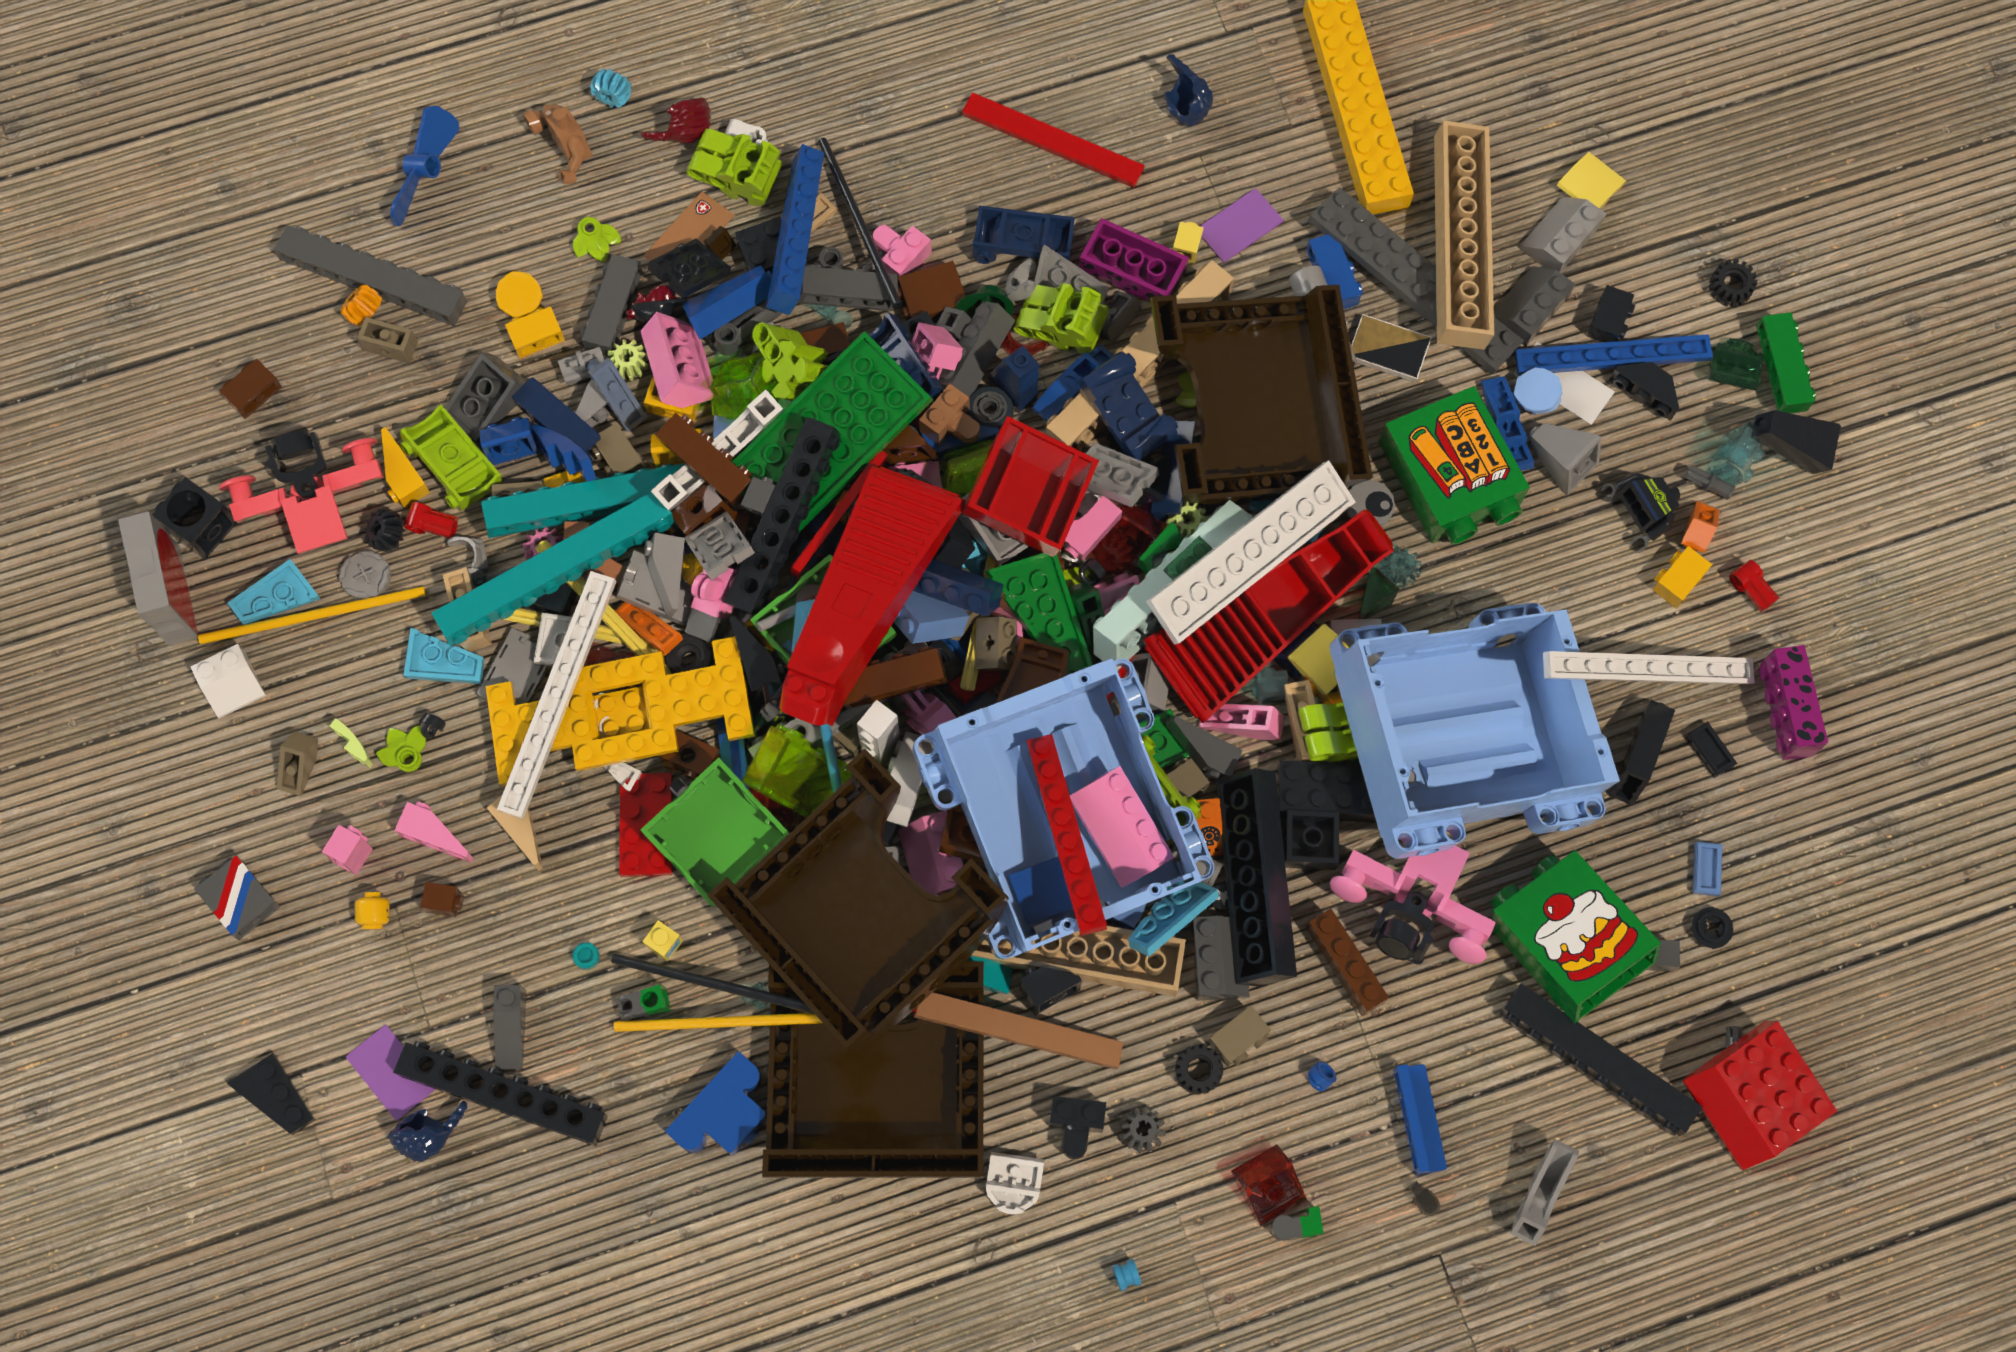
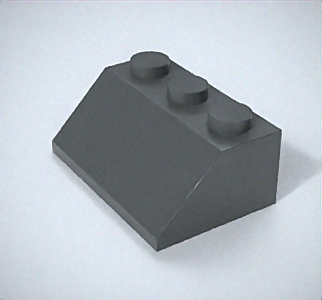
M1532 266L1494 309L1495 318L1524 340L1522 345L1527 347L1570 297L1576 284L1555 269Z
M1195 917L1191 921L1197 1001L1250 998L1249 986L1236 984L1230 917Z

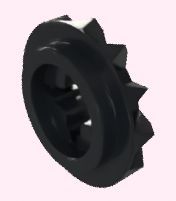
M1707 907L1697 912L1692 918L1690 930L1693 932L1694 940L1698 941L1702 947L1716 949L1725 946L1731 940L1733 923L1730 917L1721 909ZM1707 922L1710 925L1720 923L1715 930L1716 935L1712 932L1704 934L1705 929L1708 927Z

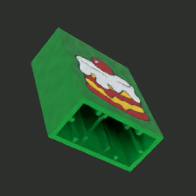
M1576 850L1562 860L1555 854L1546 857L1532 871V876L1535 880L1521 890L1515 884H1511L1502 889L1491 902L1494 908L1492 920L1496 922L1492 932L1574 1024L1654 965L1657 961L1661 942Z

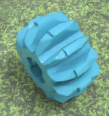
M601 69L600 72L594 75L591 81L590 93L596 96V100L603 102V105L607 104L611 108L614 106L621 108L631 96L632 84L627 81L626 76H621L619 72H613L612 69L608 71Z

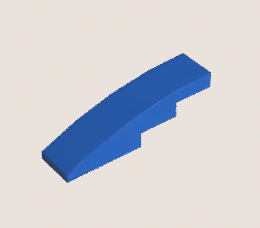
M1505 376L1481 381L1487 409L1520 470L1533 469L1534 460L1526 444L1527 435L1520 421V410Z
M536 424L531 426L537 447L552 468L562 464L569 475L580 472L586 482L596 479L590 457L577 444L551 429Z

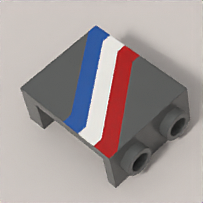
M237 855L223 861L220 869L212 875L209 874L199 881V885L194 889L228 932L237 940H241L281 907L249 871L246 863Z

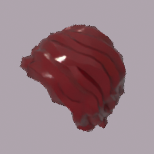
M702 97L679 101L667 109V113L671 115L667 131L641 132L644 139L665 142L667 140L679 143H692L701 139L704 130L709 129L711 109L705 98Z

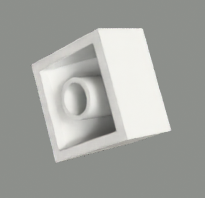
M239 644L190 666L200 689L218 718H222L266 696L246 652Z

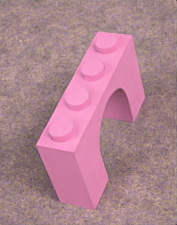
M1102 496L1082 518L1073 521L1063 544L1064 552L1072 559L1078 558L1082 562L1121 519L1122 510L1108 498Z

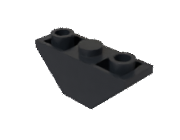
M1652 362L1617 366L1609 379L1618 389L1627 391L1634 396L1636 401L1646 404L1662 418H1667L1671 421L1679 409L1672 375Z

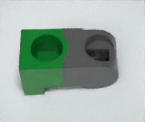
M661 984L617 998L621 1021L672 1011L667 988Z
M1319 1206L1306 1209L1307 1216L1294 1218L1288 1215L1278 1216L1272 1221L1270 1226L1272 1236L1279 1241L1323 1235L1324 1231Z

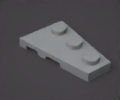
M1046 245L1043 246L1034 281L1036 285L1057 288L1059 285L1066 283L1071 284L1074 291L1082 292V286L1089 287L1103 296L1104 300L1100 304H1105L1108 286Z

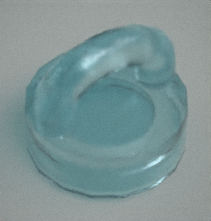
M758 982L752 986V988L768 990L763 982ZM743 996L741 998L746 1005L753 1003L758 1009H764L768 1004L767 1002H760L759 1000Z

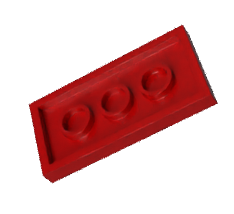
M672 773L641 774L630 791L620 784V877L673 875V864L641 831L664 807L673 802V792L670 790V786L673 783ZM629 778V779H627V780L625 781V783H626L627 785H628V783H629V781H630L631 778Z

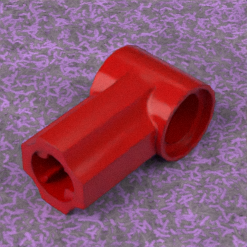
M412 502L404 527L417 534L428 532L451 538L456 533L458 518L434 511L425 504Z
M1748 560L1729 574V580L1736 590L1745 592L1759 611L1762 612L1779 599V596L1763 578L1764 575L1760 566L1755 561Z

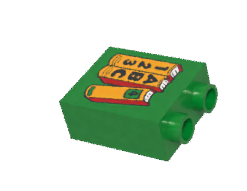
M1475 386L1385 423L1378 443L1431 543L1448 537L1451 545H1456L1470 539L1478 532L1476 524L1492 518L1496 526L1514 520L1522 514L1523 510L1520 505L1530 486Z

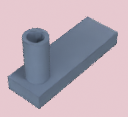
M609 358L602 362L596 359L588 361L586 368L589 375L627 432L648 418Z

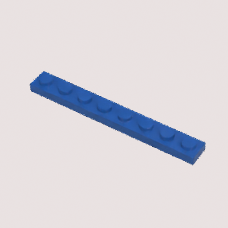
M1709 334L1516 349L1514 357L1517 376H1521L1533 368H1544L1553 373L1611 369L1617 368V366L1648 362L1662 365L1711 361L1713 354Z

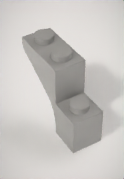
M1553 1140L1532 1175L1527 1196L1516 1212L1510 1234L1536 1246L1547 1228L1555 1202L1578 1158V1150L1558 1140Z

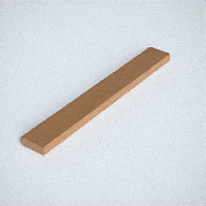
M933 992L915 1009V1018L1112 1069L1119 1068L1123 1042Z

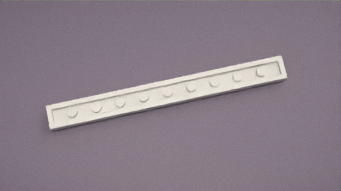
M590 571L497 808L499 812L520 819L525 817L615 587L616 580L614 578Z
M1543 652L1544 679L1754 684L1753 658Z

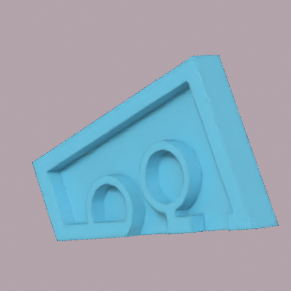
M289 559L227 604L243 625L320 600L321 598L293 561Z
M410 628L403 676L406 679L481 684L485 660L482 656L457 646H450L438 638L430 637L414 628Z

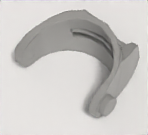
M1033 258L1025 259L1008 276L1006 280V296L1011 301L1026 300L1036 289L1035 282L1028 280L1036 266Z
M458 536L449 538L447 541L448 546L465 545L474 551V561L471 567L478 568L484 573L489 571L483 540Z

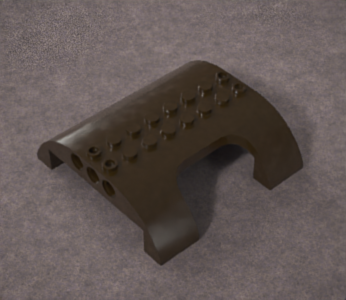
M1339 284L1316 286L1304 296L1177 304L1176 295L1153 296L1150 298L1158 349L1162 354L1177 359L1190 373L1201 429L1200 443L1178 444L1174 446L1183 499L1199 504H1226L1229 500L1233 503L1275 500L1326 461H1330L1346 487L1373 478Z
M863 749L845 766L852 776L736 884L726 877L707 894L712 902L847 1050L860 1047L876 1039L918 1007L982 944L999 921L1009 899L972 859L952 876L957 885L950 892L942 895L928 893L889 854L883 839L884 826L897 802L901 785L866 749Z
M965 961L933 993L984 1006V961ZM769 964V992L802 1000ZM770 1003V1015L806 1013ZM918 1019L914 1023L895 1025L865 1045L847 1050L823 1023L770 1026L766 1149H763V1178H983L984 1035Z

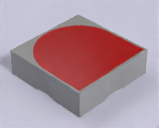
M149 511L118 519L138 615L148 625L152 626L169 646L198 638L199 634L180 546Z

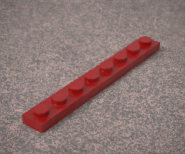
M1050 734L1026 740L1080 936L1107 930L1106 920L1053 735Z

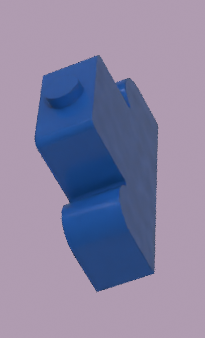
M738 1051L665 1132L689 1153L701 1151L706 1145V1136H710L731 1156H734L745 1143L750 1145L759 1135L757 1130L767 1120L765 1111L746 1095L747 1092H754L761 1085V1074L756 1066Z

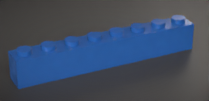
M804 144L800 146L791 164L766 308L786 315L791 314L800 299L824 152Z

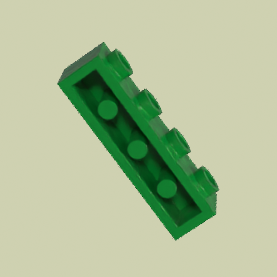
M1792 312L1763 316L1756 328L1777 411L1786 413L1806 412L1815 402L1816 394L1809 382L1810 370L1804 362L1803 344L1799 343L1797 335L1798 324L1793 320Z

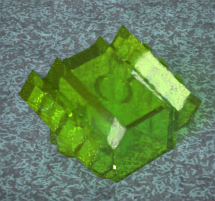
M754 353L741 358L734 357L722 362L710 386L714 394L711 400L712 415L725 417L729 420L737 419L746 410V407L765 390L769 392L777 403L779 402L780 398H775L772 390L779 382L770 380L767 383L762 377L763 361L765 360L762 353Z
M994 438L944 454L942 474L945 490L953 493L971 492Z

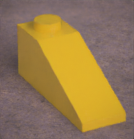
M384 427L381 429L385 475L386 481L391 488L387 492L395 504L400 501L402 506L407 508L412 502L418 501L430 492L387 428Z

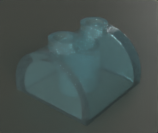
M1749 421L1725 434L1706 472L1710 474L1715 473L1716 477L1731 485H1738L1742 482L1746 483L1751 479L1754 474V470L1750 468L1752 463L1759 462L1765 453L1761 449L1763 444L1751 438L1754 428L1753 423Z

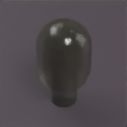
M1417 1180L1408 1186L1415 1195L1413 1198L1414 1204L1422 1214L1434 1216L1439 1212L1440 1201L1428 1188L1423 1189Z

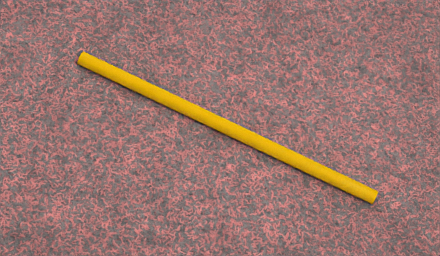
M422 586L198 635V640L200 644L410 600L426 596V590Z
M810 1013L615 1021L614 1031L819 1024L822 1021L816 1015Z

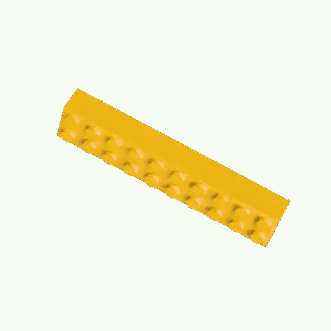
M1305 0L1303 8L1304 17L1359 203L1373 215L1409 208L1414 192L1356 0Z

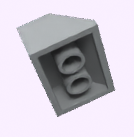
M1562 197L1522 242L1519 249L1543 267L1561 272L1600 228L1606 213L1587 199Z

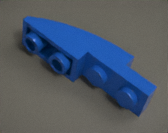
M1101 344L1089 354L1085 352L1054 381L1035 403L1032 410L1046 422L1054 414L1058 416L1063 411V406L1071 397L1075 398L1080 393L1081 387L1077 381L1110 359L1113 354Z

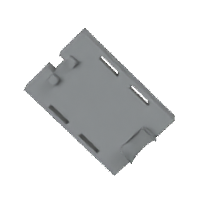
M1094 443L1086 452L1087 455L1099 460L1087 490L1129 507H1133L1143 495L1142 488H1149L1159 476V469L1157 467L1097 443Z
M727 511L684 537L711 580L728 571L727 567L735 562L739 564L755 553Z
M633 550L615 598L685 627L687 617L692 611L690 601L694 599L691 593V585H688L681 576L678 609L672 617L666 616L647 566L648 556Z
M511 628L477 692L478 697L487 700L485 686L511 681L514 687L516 705L532 702L550 666L544 665L543 667V665L534 663L537 643L530 641V635Z

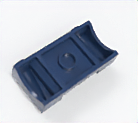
M979 205L972 257L981 264H989L995 261L997 253L1040 258L1042 248L1046 245L1069 260L1075 217Z
M887 312L881 324L869 336L933 399L923 410L925 411L945 389L934 372L929 371L922 362L919 354L908 339L909 334L899 318Z
M1121 351L1078 380L1077 383L1125 455L1141 461L1178 434L1176 430L1178 424L1172 416L1159 415L1133 375L1136 372L1134 357L1130 353L1126 354Z

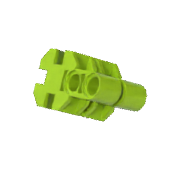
M705 129L696 147L697 151L694 152L686 169V173L695 180L718 187L730 198L737 200L738 195L747 198L748 204L754 206L764 205L782 166V161L778 160L780 150L763 140L761 145L753 143L751 136L746 134H739L734 137L713 129Z
M1066 283L1059 285L1057 288L1036 285V289L1031 296L1024 301L1023 308L1020 310L1013 330L1026 338L1048 341L1049 344L1060 350L1069 351L1070 348L1068 346L1076 347L1080 354L1085 352L1089 354L1094 350L1110 309L1108 305L1100 304L1104 300L1103 296L1089 287L1082 286V292L1074 291L1072 285Z
M762 322L758 323L753 329V340L765 358L763 361L762 377L767 383L770 380L779 382L772 390L775 398L794 401L828 367V365L821 364L828 356L826 350L807 345L798 331Z
M1343 702L1337 704H1312L1298 709L1303 733L1309 734L1304 739L1310 761H1330V763H1343L1346 761V763L1360 764Z

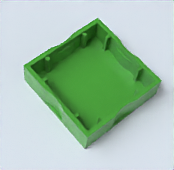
M720 758L715 760L682 794L664 807L641 829L643 834L713 908L716 905L707 894L726 877L736 884L790 834Z

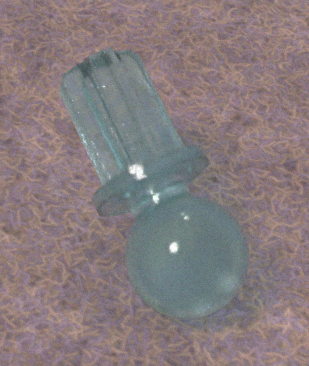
M811 305V308L826 317L827 322L831 318L834 324L844 322L846 330L851 327L853 320L848 312H838L835 306Z

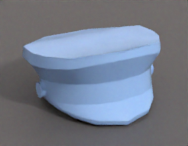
M1533 368L1517 378L1514 388L1515 399L1526 411L1532 412L1533 415L1556 410L1561 403V396L1563 394L1559 377L1544 368Z

